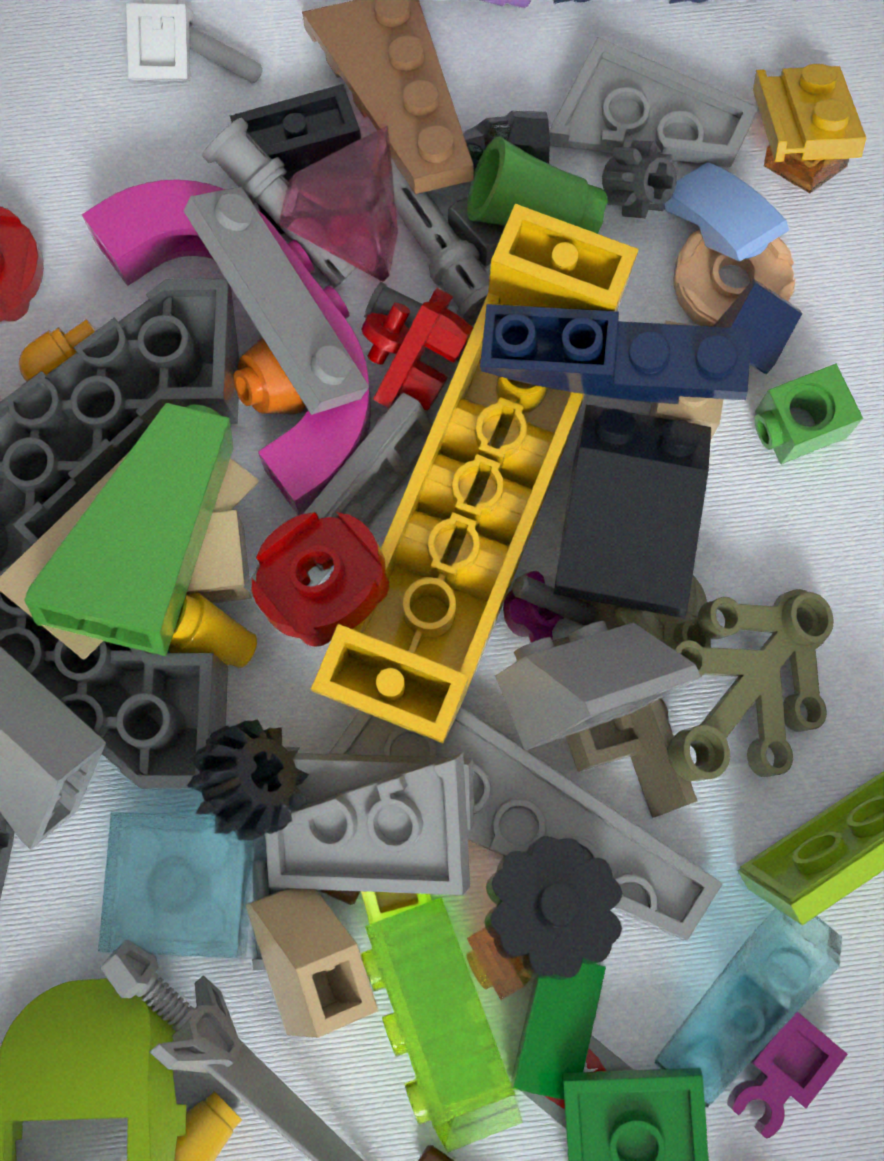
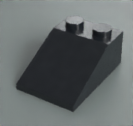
M586 404L573 460L553 594L685 618L688 610L709 472L711 427L691 424L682 420H669L626 412L621 409H609Z

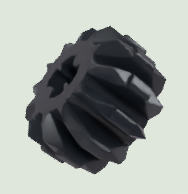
M258 719L253 721L245 720L231 727L226 725L210 734V738L206 740V746L198 749L196 754L190 759L200 773L192 777L187 787L201 792L204 799L195 814L208 815L213 813L215 815V834L224 833L227 835L235 832L239 841H252L264 836L265 833L272 834L284 829L288 823L292 822L291 813L298 811L300 806L306 802L305 797L297 786L301 785L310 774L297 769L293 761L300 747L285 748L282 745V727L264 730Z

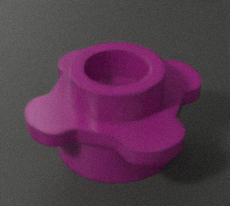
M538 571L524 574L545 584L543 575ZM513 589L504 600L503 615L507 626L514 634L520 637H529L531 643L547 637H551L553 640L552 631L560 619L565 618L516 597L513 594Z

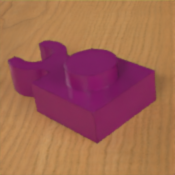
M788 1005L747 1057L762 1072L755 1080H748L738 1084L731 1091L727 1105L740 1115L752 1100H763L765 1112L754 1128L768 1139L775 1135L783 1124L785 1116L783 1105L788 1098L792 1096L803 1107L807 1108L848 1054L799 1012Z

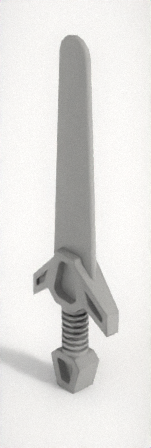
M125 940L101 966L100 969L121 998H132L135 994L138 997L143 995L141 1000L144 1002L148 1000L147 1005L149 1007L153 1005V1011L158 1010L157 1014L159 1016L163 1014L162 1019L164 1021L169 1019L167 1023L169 1025L173 1024L172 1028L175 1032L172 1037L174 1042L158 1044L150 1051L167 1069L210 1073L311 1161H363L239 1039L222 992L204 975L195 982L196 1008L189 1006L187 1001L183 1003L184 998L182 996L178 998L179 994L177 992L173 993L174 989L172 987L168 989V983L162 984L164 981L162 978L157 979L159 975L156 973V970L159 966L156 956L129 940Z

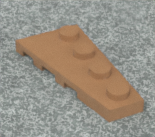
M353 0L302 12L306 32L313 42L317 41L325 52L328 65L337 78L342 77L352 92L353 102L364 118L368 116L378 131L379 141L415 194L474 181L473 162L419 0Z

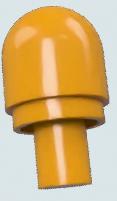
M86 319L66 334L59 327L52 332L48 330L28 344L21 352L19 370L22 377L28 382L41 371L45 375L50 373L77 353L74 347L96 331L95 328Z

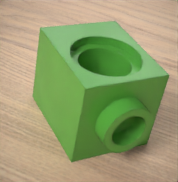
M837 363L769 389L755 410L757 414L755 416V428L759 439L765 448L774 450L780 464L847 439L864 419ZM790 408H802L809 412L814 419L815 426H804L796 422L790 413Z

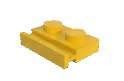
M810 64L801 68H782L781 76L767 77L765 69L756 70L753 92L775 162H784L785 154L796 153L800 154L802 161L862 158L866 135L840 66Z

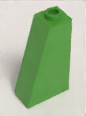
M166 403L29 586L24 601L36 625H45L162 656L167 655L233 451L230 418L221 416L215 410L203 405L193 404L182 407Z

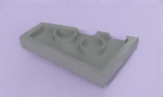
M597 37L549 130L550 145L613 153L615 147L630 148L633 140L655 141L657 145L656 154H671L672 160L700 164L710 162L717 166L731 167L759 107Z
M463 752L302 805L298 811L291 813L292 822L288 823L284 829L272 834L265 833L269 888L464 895L470 887Z

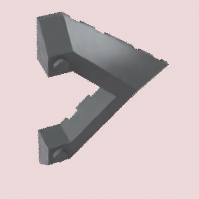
M226 278L164 280L146 294L148 300L119 322L114 317L76 345L74 349L77 353L47 375L41 371L0 401V576L131 451L166 403L182 407L193 404L203 405L215 410L221 416L230 418L231 424H238L239 397L235 390L233 374L238 370L239 352L232 289ZM0 591V647L106 742L102 755L141 789H192L187 787V784L192 780L193 776L200 772L190 759L196 754L198 749L206 746V740L210 738L211 733L226 726L228 666L213 653H167L166 656L105 641L86 659H82L46 628L36 625L34 619Z

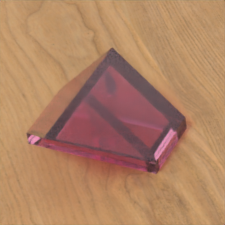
M388 125L296 172L289 180L278 222L282 227L382 282L390 276L398 235Z

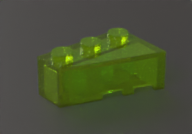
M442 897L365 926L372 949L360 953L373 991L376 992L384 988L387 990L394 1012L382 1016V1020L395 1056L398 1057L406 1053L409 1055L416 1079L408 1081L404 1085L418 1125L431 1121L433 1128L448 1153L523 1123L514 1090Z

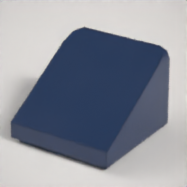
M753 279L715 323L714 327L752 329L750 365L767 375L776 364L802 312L759 281Z

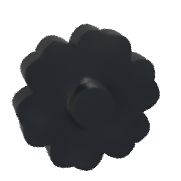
M548 836L540 837L534 841L526 853L513 851L502 858L496 873L489 878L486 884L487 894L497 906L489 911L484 921L485 928L490 936L494 938V944L500 956L507 959L522 956L525 971L530 977H550L556 980L574 977L579 972L582 963L591 965L604 961L611 951L612 944L619 938L622 932L620 920L611 911L620 902L622 889L618 882L612 878L613 875L609 864L601 858L584 860L583 849L577 840L572 838L558 840Z

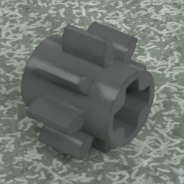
M633 140L630 148L615 147L613 149L614 157L604 167L602 185L608 196L607 205L622 206L623 217L645 219L648 210L663 211L665 209L664 203L674 193L677 175L675 167L671 162L672 156L671 154H656L657 145L655 141Z

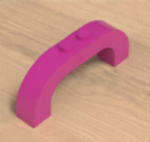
M190 180L148 182L120 191L81 215L94 242L125 284L129 286L154 268L172 259L185 256H200L213 259L183 210L190 196L226 189ZM256 209L369 385L366 360L354 331L346 321L350 314L342 298L330 285L324 289L320 287L310 274L314 271V266L302 246L296 240L287 244L271 222ZM370 387L360 400L313 415L307 411L293 428L258 451L264 471L298 516L304 514L368 436L371 419Z

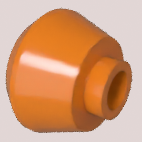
M262 337L238 361V370L233 374L234 386L238 397L244 405L252 406L261 414L296 415L303 412L306 408L305 404Z

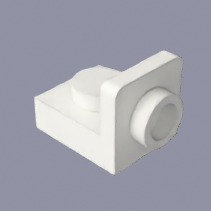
M142 0L143 3H126L128 78L131 80L191 81L189 24H193V11L186 4H178V0Z

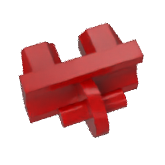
M437 287L429 302H424L421 305L410 329L404 325L410 314V309L401 303L395 302L388 315L380 313L367 315L361 330L363 335L373 343L367 355L368 359L373 363L383 365L389 353L396 354L373 400L389 409L402 393H405L418 400L423 409L429 411L447 381L448 376L420 361L426 348H429L455 363L465 348L474 328L459 315L447 309L453 299L452 295Z

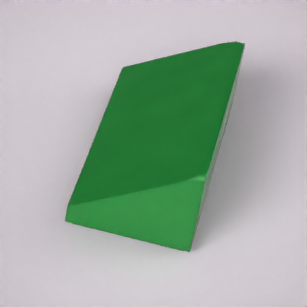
M582 963L579 972L574 977L565 980H556L550 977L534 978L510 1083L512 1089L564 1100L563 1073L584 1071L605 975V966Z

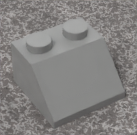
M604 621L595 622L573 631L568 635L570 642L555 647L551 637L529 643L514 651L517 662L495 675L525 751L629 715L701 678L696 664L634 622L608 630Z

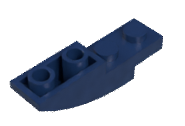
M487 304L480 369L482 372L528 384L607 398L679 404V396L746 401L752 329L619 321L618 311Z

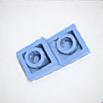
M706 162L677 180L673 195L664 203L667 212L699 225L706 247L739 262L743 259L759 255L767 248L768 243L789 231L786 219L762 195L732 173L710 162Z

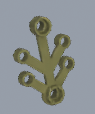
M795 589L780 595L773 606L738 604L729 597H720L701 606L698 612V624L707 637L721 639L736 634L739 630L772 633L760 650L706 648L692 640H685L669 646L679 654L683 652L691 662L696 664L701 677L703 675L738 676L699 726L683 729L672 739L668 750V760L672 769L680 777L687 781L698 782L717 778L725 772L730 761V749L726 738L755 701L759 739L754 740L748 747L747 760L750 768L761 777L781 775L791 768L793 752L790 744L786 741L785 724L795 732L808 731L821 727L827 715L826 705L819 691L816 649L831 634L834 619L832 610L823 597L813 592ZM717 609L722 612L725 618L724 627L717 621ZM790 657L795 694L789 695L783 701L780 669ZM801 703H803L807 709V720H805L801 715ZM690 746L693 747L696 753L695 764L691 759ZM767 747L772 750L774 755L773 766L770 765L766 757Z

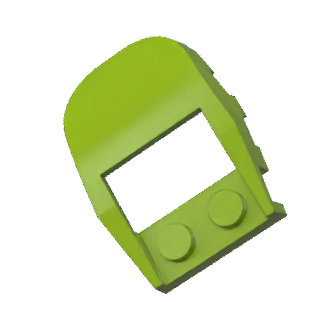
M107 978L65 982L52 987L32 1000L14 1019L0 1048V1161H17L16 1140L22 1139L23 1121L128 1118L127 1161H175L177 1136L186 1135V1104H177L173 1070L167 1069L150 1053L158 1044L174 1042L172 1035L175 1030L172 1028L173 1024L169 1025L167 1023L169 1019L164 1021L162 1019L163 1014L159 1016L157 1014L158 1010H152L153 1005L150 1007L147 1005L148 1000L145 1002L141 1000L143 995L138 997L135 994L132 998H121Z

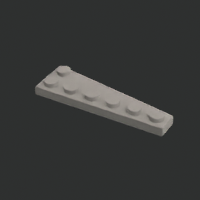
M460 707L443 743L359 710L329 754L450 757L463 752V758H473L474 824L471 830H467L469 841L505 857L513 851L526 853L534 841L544 836L553 837L558 840L564 838L577 840L583 849L584 860L601 858L609 864L613 875L612 878L618 882L622 889V898L617 906L614 907L615 909L682 940L690 938L723 885L719 880L462 707Z

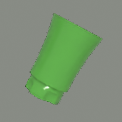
M498 136L488 144L474 171V181H471L467 198V214L471 221L506 226L514 205L518 204L598 234L603 224L608 200L607 193L603 189L589 185L586 179L556 168Z

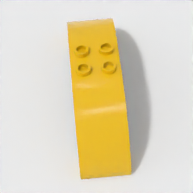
M514 205L491 259L487 297L381 547L385 558L386 576L389 579L387 596L355 628L350 629L340 624L337 625L311 687L313 692L438 742H444L487 646L586 394L537 386L482 372L480 362L486 305L617 311L637 257L638 248L521 205Z

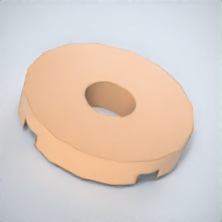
M698 229L689 236L677 257L673 285L679 305L692 321L700 326L714 327L715 323L747 287L733 288L726 285L720 278L719 269L727 265L739 266L746 271L750 282L756 279L786 301H789L794 292L795 285L792 269L794 262L789 248L779 237L768 243L767 248L759 255L743 259L739 262L706 247L701 231Z

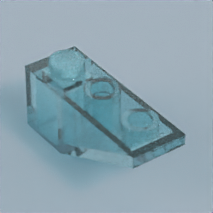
M775 908L747 938L656 1056L654 1063L661 1069L701 1068L705 1107L708 1108L840 967L842 936L818 916L802 926Z

